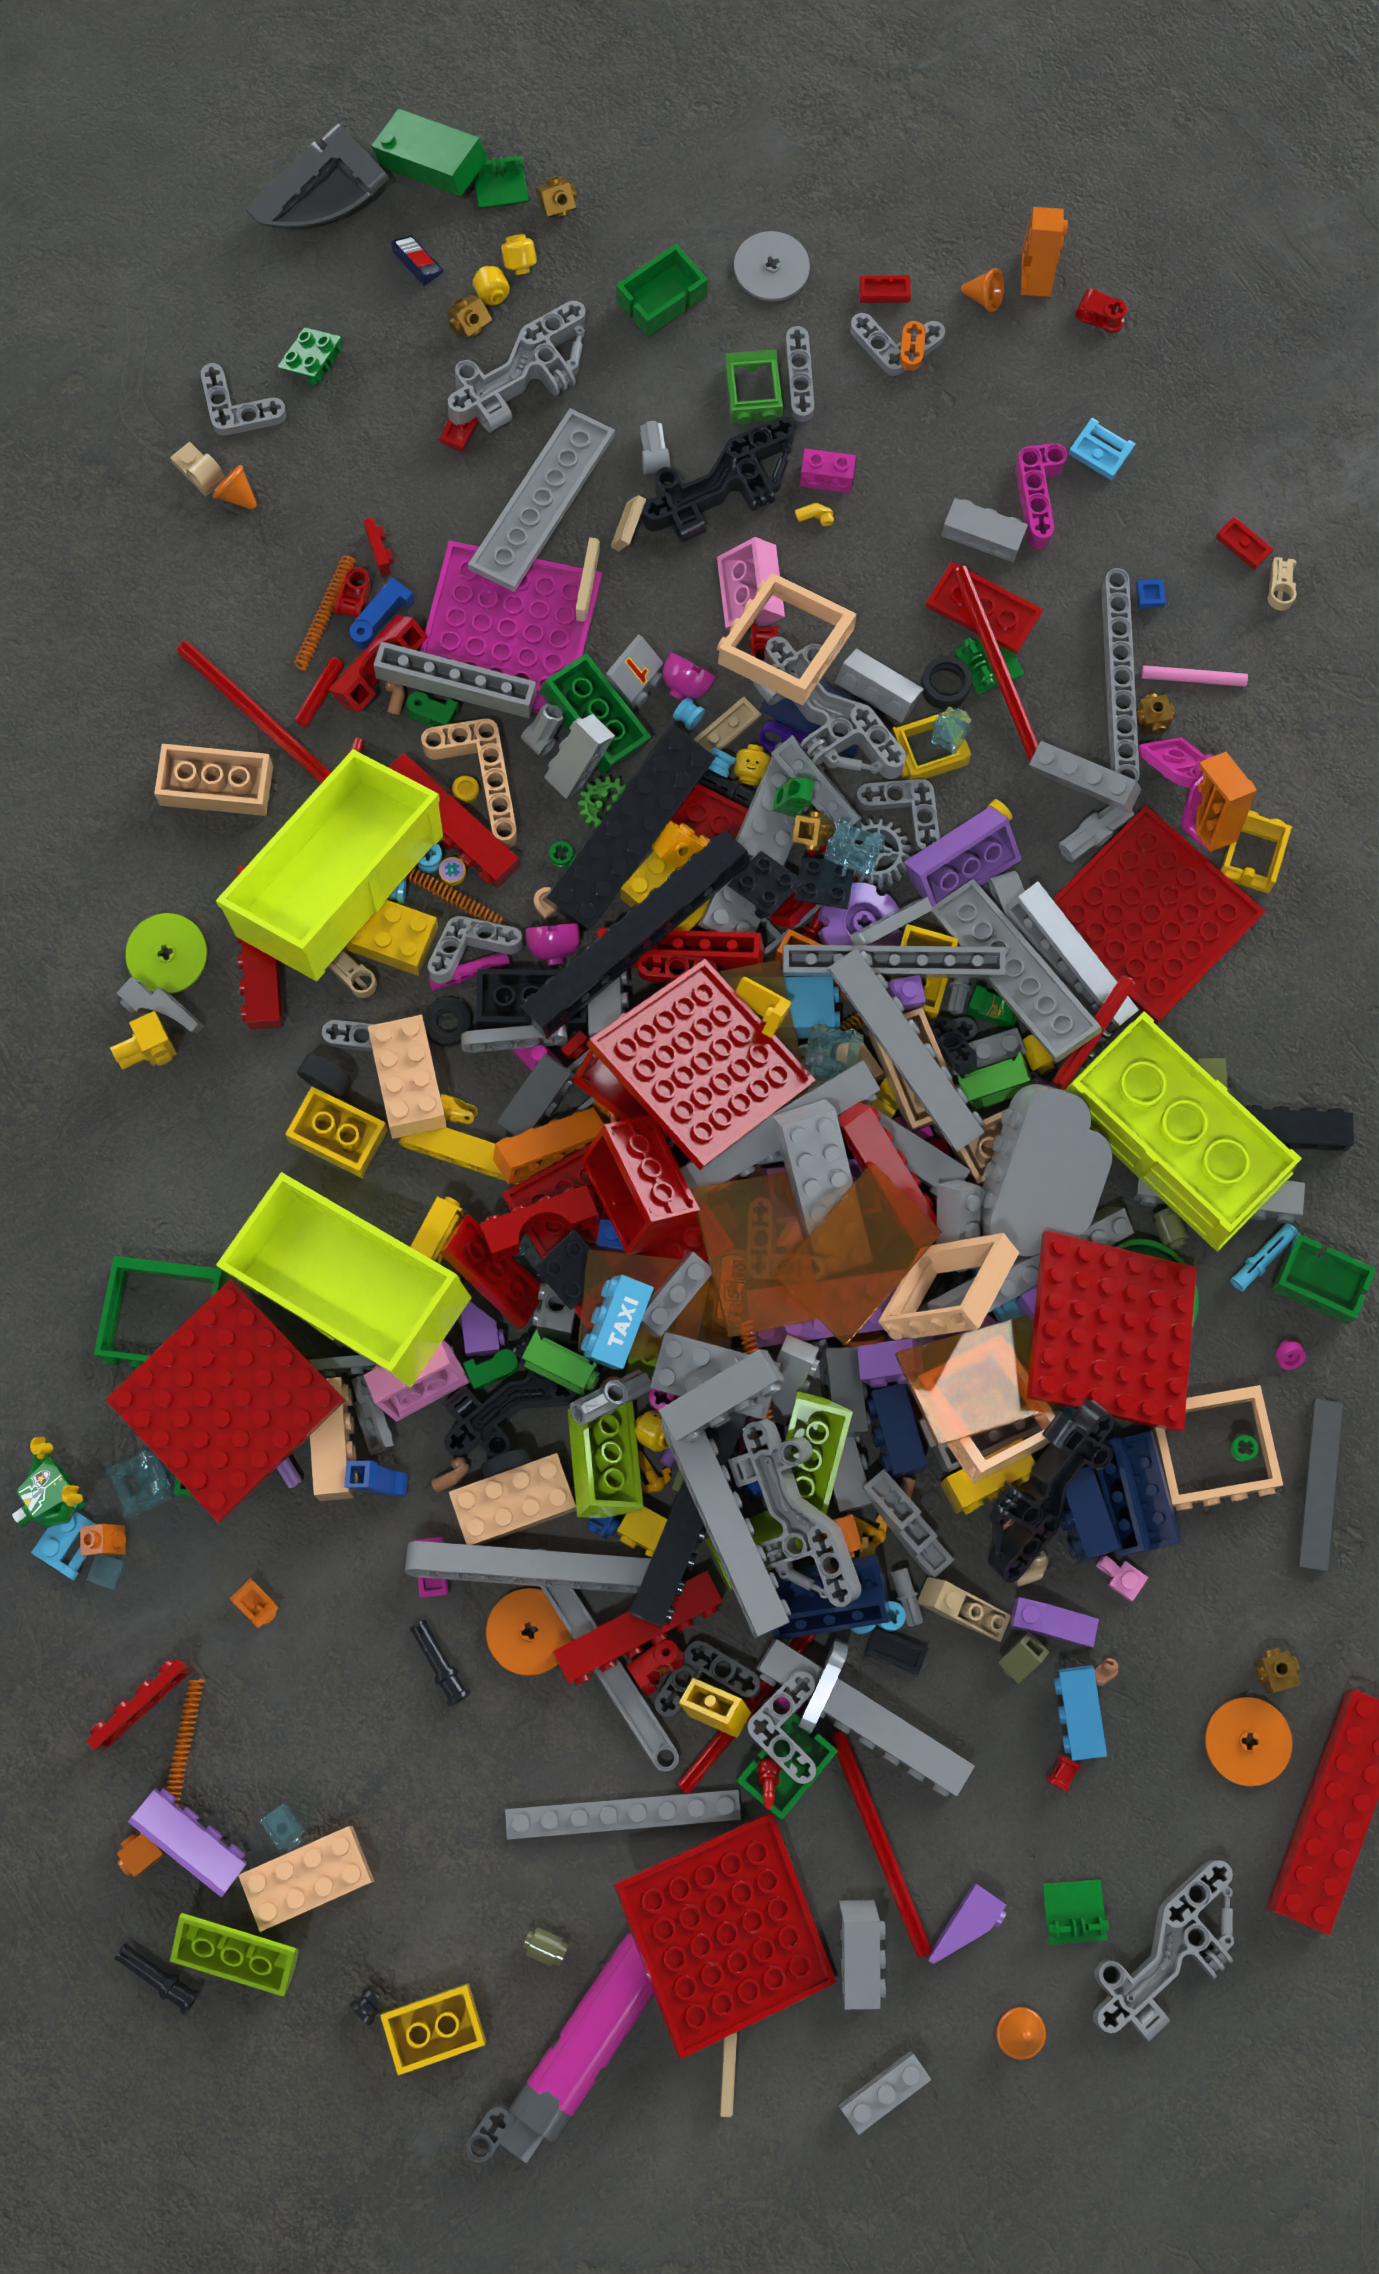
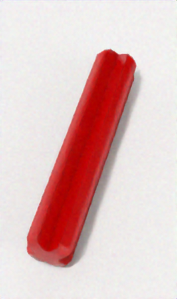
M335 657L330 658L295 716L296 724L303 728L309 726L327 696L328 689L334 684L344 667L341 660Z

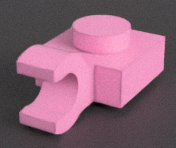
M1106 1555L1102 1556L1095 1565L1112 1577L1107 1585L1130 1602L1135 1599L1148 1579L1146 1575L1128 1562L1123 1561L1118 1566Z

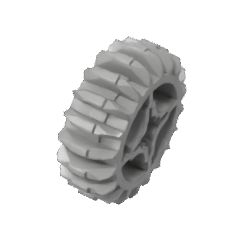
M869 818L866 826L859 821L856 829L850 827L848 835L842 837L843 845L839 846V852L842 855L839 856V861L855 865L853 878H858L857 883L876 884L877 888L881 890L883 882L891 887L893 886V879L900 881L902 878L901 873L907 872L904 862L911 858L907 855L910 853L911 847L905 845L908 840L907 836L899 837L901 834L900 828L894 831L891 830L892 822H889L887 826H883L881 818L878 819L877 824H873V821ZM866 838H873L868 844L861 843L860 846L856 845ZM882 839L888 842L892 848L883 845ZM876 845V852H878V855L876 857L875 863H873V856L871 855ZM855 857H857L858 860L865 862L868 867V870L862 867L857 862ZM894 863L888 869L876 871L880 865Z

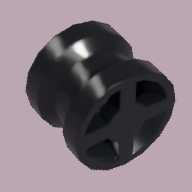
M368 1986L362 1991V1996L358 2000H353L349 2004L353 2011L369 2026L374 2022V2018L378 2013H382L387 2009L385 2003Z

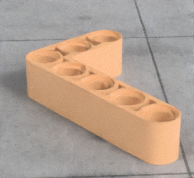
M479 719L426 729L422 734L421 741L424 754L432 760L478 753L492 834L508 849L512 848L517 842V831L497 724L491 719ZM484 732L493 733V735L489 738H483L480 736ZM458 736L467 738L464 742L454 741ZM433 740L441 742L436 747H431L428 745V743ZM489 756H494L498 758L493 763L485 761V759ZM492 781L502 782V785L499 787H491L489 784ZM498 805H503L507 808L503 812L494 811V808ZM502 830H508L511 832V834L508 837H501L498 835V833Z

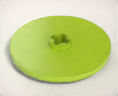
M162 913L145 919L133 930L126 946V963L133 978L140 980L151 992H154L158 987L165 989L170 994L186 990L199 979L207 963L208 949L202 932L192 921L177 914ZM166 947L173 951L169 955L168 960L160 956V954L164 953V948Z

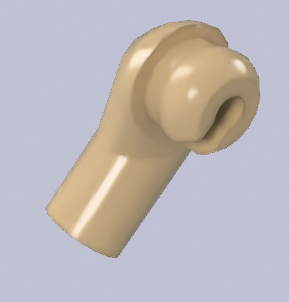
M1043 1550L1022 1577L1015 1581L1017 1587L1043 1578L1048 1565V1557Z

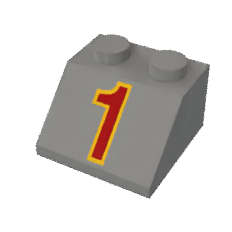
M638 634L608 670L606 679L633 712L637 706L640 708L648 698L647 693L651 688H657L663 681L662 669L664 663L645 639Z

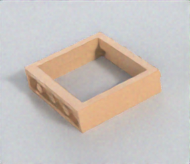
M771 573L766 582L762 581L759 584L755 598L747 601L741 618L734 620L727 638L722 637L717 647V650H719L718 664L803 706L854 631L857 614ZM772 595L835 625V628L800 679L736 648Z
M1004 1233L920 1247L880 1317L879 1324L894 1341L979 1329L1020 1252ZM981 1266L960 1306L916 1312L937 1273Z
M1001 1336L917 1377L911 1388L912 1393L973 1484L1051 1444L1042 1433L1057 1415L1052 1412L1046 1402L1026 1398L1029 1373L1019 1364L1012 1348L1004 1342ZM992 1355L1043 1431L985 1460L935 1386V1383Z
M1260 1385L1189 1397L1186 1400L1185 1413L1251 1401L1269 1478L1267 1480L1179 1495L1165 1429L1149 1426L1150 1431L1155 1433L1172 1505L1176 1507V1511L1192 1509V1503L1203 1502L1204 1506L1220 1504V1499L1231 1497V1502L1248 1499L1249 1493L1258 1492L1259 1497L1276 1494L1275 1489L1283 1486Z

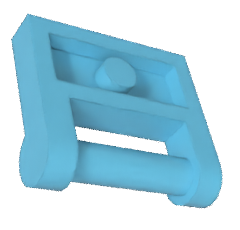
M1091 418L1070 448L1068 455L1112 481L1126 459L1133 452L1136 443L1131 440L1127 442L1099 425V421ZM1092 434L1097 435L1098 437L1102 438L1103 440L1107 441L1108 443L1112 444L1113 446L1117 447L1122 451L1119 452L1115 450L1114 448L1110 447L1109 445L1092 436Z
M75 1512L69 1523L47 1528L31 1553L75 1581L79 1575L77 1571L87 1556H82L79 1548L68 1565L62 1561L80 1536V1528L97 1524Z

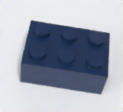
M897 1384L871 1391L866 1399L865 1409L869 1412L870 1420H872L874 1425V1431H871L875 1448L880 1447L882 1454L879 1459L881 1471L884 1469L893 1480L922 1473L928 1465L905 1384Z
M1090 1466L1082 1468L1068 1485L1060 1522L1062 1530H1067L1070 1539L1067 1542L1070 1556L1072 1559L1076 1558L1077 1563L1108 1555L1120 1549L1094 1470Z

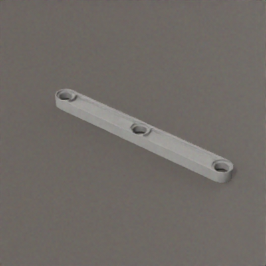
M539 1586L573 1640L598 1628L573 1589ZM616 1659L617 1665L603 1673L600 1668L593 1671L654 1767L661 1772L673 1770L679 1762L678 1752L620 1661ZM662 1750H668L673 1754L674 1761L669 1767H663L657 1761L658 1753Z

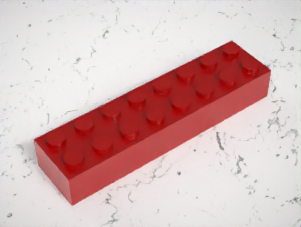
M1356 1689L1345 1691L1266 1909L1321 1934L1330 1935L1379 1799V1699Z

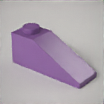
M1018 1597L1013 1603L1009 1628L1024 1632L1030 1631L1032 1634L1093 1648L1099 1619L1050 1604Z
M973 1883L934 1944L932 1952L926 1957V1960L935 1964L987 1933L993 1926L998 1928L1006 1916V1912L1003 1911L1006 1904L979 1885Z

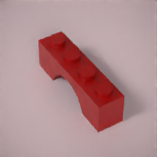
M396 615L328 691L344 709L360 713L376 695L375 685L378 679H376L373 665L381 641L417 650L428 636L413 618Z
M587 1185L582 1187L572 1186L566 1189L563 1194L554 1197L552 1195L545 1196L535 1204L517 1206L508 1214L502 1216L493 1215L485 1219L483 1223H480L482 1236L493 1263L520 1254V1246L524 1235L538 1224L557 1223L567 1228L570 1232L575 1229L577 1233L599 1225V1214Z

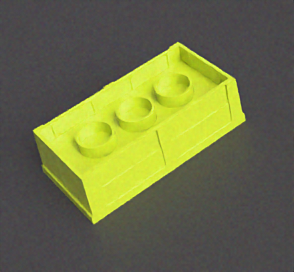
M352 749L216 900L218 906L222 908L235 936L317 982L325 973V969L370 917L381 909L385 904V900L430 848L442 839L443 831L438 803L440 801L439 794Z
M1144 1011L1063 1091L1077 1095L1087 1104L1091 1115L1090 1130L1103 1135L1109 1142L1112 1153L1218 1252L1294 1174L1292 1171L1302 1158L1294 1150H1289L1227 1092L1228 1089L1220 1081L1214 1080L1154 1024V1020Z
M282 1172L216 1264V1266L257 1295L260 1293L310 1324L331 1340H337L383 1368L410 1388L472 1298L459 1280L458 1275Z

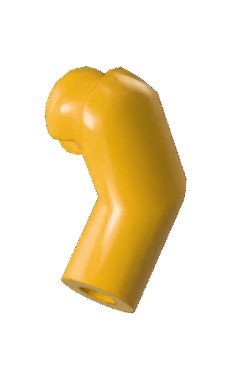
M812 503L795 510L799 523L813 517L819 519L822 526H830L834 522V513L831 508L819 503Z

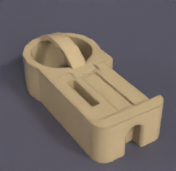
M1275 557L1271 564L1268 603L1276 610L1289 609L1296 598V583H1293V570L1297 562L1294 559H1288L1285 562L1283 558ZM1275 591H1278L1277 598L1274 595ZM1283 591L1290 596L1289 601H1282Z
M344 947L329 964V969L355 996L367 998L373 995L377 988L374 974L363 964L359 965L347 954L348 952ZM369 976L372 979L371 985L368 987L359 977ZM354 981H355L363 990H357V989H355L354 986H353Z

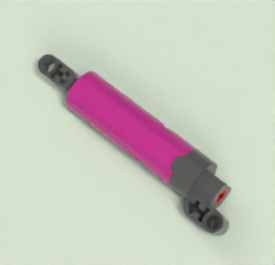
M631 1933L625 1935L560 2031L561 2037L559 2040H555L510 2107L497 2104L487 2111L470 2136L466 2146L467 2154L471 2160L480 2163L487 2161L498 2145L501 2144L513 2155L527 2163L543 2138L553 2143L558 2140L601 2074L600 2070L602 2067H607L654 1997ZM501 2112L505 2115L503 2121L506 2125L499 2124L493 2133L494 2136L498 2137L495 2140L487 2131L494 2121L491 2115L498 2116ZM478 2138L485 2139L489 2144V2151L485 2154H477L472 2147L473 2141Z

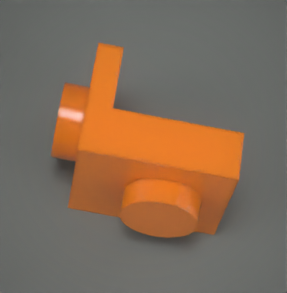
M97 1524L80 1528V1553L82 1556L96 1554L117 1556L126 1554L124 1525Z
M252 1578L230 1597V1600L257 1628L269 1624L275 1618L276 1611L279 1609L277 1604Z

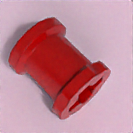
M1059 1754L1057 1757L1059 1762L1052 1775L1048 1776L1046 1781L1061 1791L1069 1793V1786L1076 1772L1081 1771L1082 1767L1071 1759Z

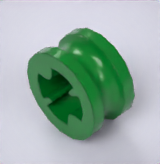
M564 841L554 843L549 849V859L554 867L566 868L573 858L572 847ZM562 850L563 853L565 850L567 852L566 859L560 860V857L556 859V851Z
M1242 1435L1233 1440L1230 1446V1453L1235 1460L1248 1462L1257 1455L1258 1444L1251 1436ZM1239 1442L1242 1445L1245 1443L1249 1444L1251 1447L1248 1449L1251 1452L1250 1455L1247 1453L1241 1455L1238 1452V1449L1241 1448L1238 1446Z

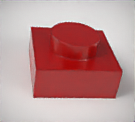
M579 1031L561 1048V1057L568 1063L574 1058L577 1060L588 1050L586 1045L588 1037Z

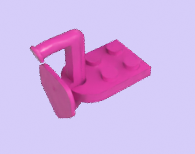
M1182 737L1140 744L1138 748L1139 756L1147 761V764L1153 766L1170 781L1189 788L1181 826L1186 834L1206 850H1209L1196 834L1197 805L1202 803V792L1198 791V784L1203 782V771L1199 770V762L1214 757V755L1202 754Z

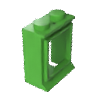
M777 349L726 353L724 369L731 423L745 425L756 421L769 422L782 417L783 404L777 363ZM770 365L774 399L737 402L733 368L746 367L747 372H753L756 370V366Z
M1019 1052L1015 1061L1009 1059L965 1074L963 1079L960 1075L957 1076L960 1084L955 1085L956 1090L960 1088L969 1102L965 1105H968L972 1111H976L1012 1099L1020 1089L1033 1084L1027 1063Z
M537 1329L522 1356V1359L526 1360L525 1368L583 1397L587 1391H594L600 1378L598 1377L599 1372H597L596 1362L591 1365L589 1359L545 1337L541 1340Z

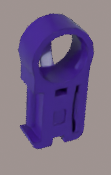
M770 721L762 727L759 734V742L763 748L774 751L778 743H783L792 735L801 744L810 734L787 727L779 722ZM764 732L775 733L781 736L782 740L778 742L770 741L766 738Z

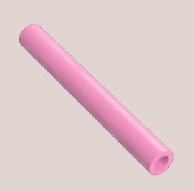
M1142 665L1141 679L1246 687L1248 682V674L1146 665Z

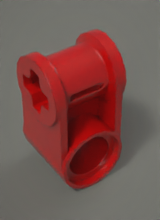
M1087 289L1076 309L1075 315L1083 323L1091 324L1107 332L1114 333L1120 331L1123 327L1127 305L1121 299L1103 294L1096 289Z
M354 567L346 573L341 591L336 598L334 606L335 615L343 614L354 617L356 620L366 608L372 587L365 569ZM357 580L365 581L361 586L353 585Z
M751 625V656L757 659L764 658L768 640L777 637L778 625H773V627Z

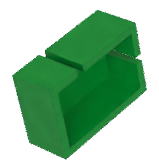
M676 243L616 285V302L630 318L633 316V322L648 338L684 313L686 306L690 309L706 298L708 279Z
M1298 1234L1289 1244L1271 1290L1347 1325L1358 1317L1366 1297L1363 1294L1369 1290L1377 1269L1329 1247L1320 1252L1317 1257L1314 1254L1321 1249L1322 1244Z
M795 1713L780 1728L814 1762L816 1774L809 1783L802 1784L794 1781L781 1768L780 1775L778 1776L779 1784L775 1786V1800L771 1810H769L779 1820H783L838 1752L836 1748L819 1734H815L813 1738L808 1736L811 1732L798 1726L801 1718ZM776 1731V1732L774 1733V1735L770 1738V1740L765 1744L767 1747H768L770 1741H771L775 1736L779 1735V1732ZM778 1740L773 1745V1751L776 1756L785 1757L790 1752V1745L785 1740ZM763 1748L756 1755L760 1761L765 1757H770ZM795 1751L792 1758L784 1762V1765L789 1768L792 1763L798 1770L795 1775L798 1778L802 1775L807 1778L810 1775L808 1772L810 1765L807 1762L803 1765L795 1759L800 1754ZM753 1760L735 1782L765 1807L763 1802V1786L759 1784L758 1764Z

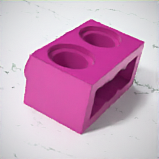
M804 448L799 487L851 493L856 455Z

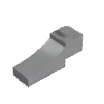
M131 977L117 992L122 998L120 1003L131 1013L136 1011L144 1014L146 1010L157 1011L176 1020L195 1034H198L204 1028V1025L165 989L158 987L152 993L140 980Z

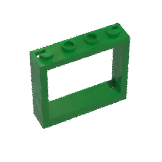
M114 1256L94 1355L103 1360L102 1364L118 1367L120 1362L130 1363L129 1367L137 1369L150 1357L149 1355L113 1351L128 1274L213 1284L211 1297L228 1282L229 1274L218 1268Z

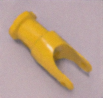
M445 1094L440 1096L446 1121L471 1124L478 1115L476 1106Z

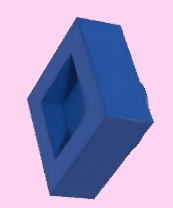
M1163 579L1137 580L1138 609L1164 608L1166 598Z
M600 1219L596 1244L597 1250L625 1253L611 1221Z

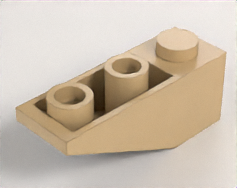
M927 1577L917 1604L999 1642H1001L1011 1618L1010 1614L945 1580Z

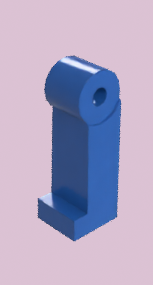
M391 578L351 625L349 633L354 646L365 650L375 639L374 636L402 605L409 609L415 603L413 592L394 578Z
M347 1461L344 1488L380 1496L405 1497L408 1474L378 1466L373 1461ZM355 1470L358 1471L359 1475L357 1483L354 1482L353 1477Z

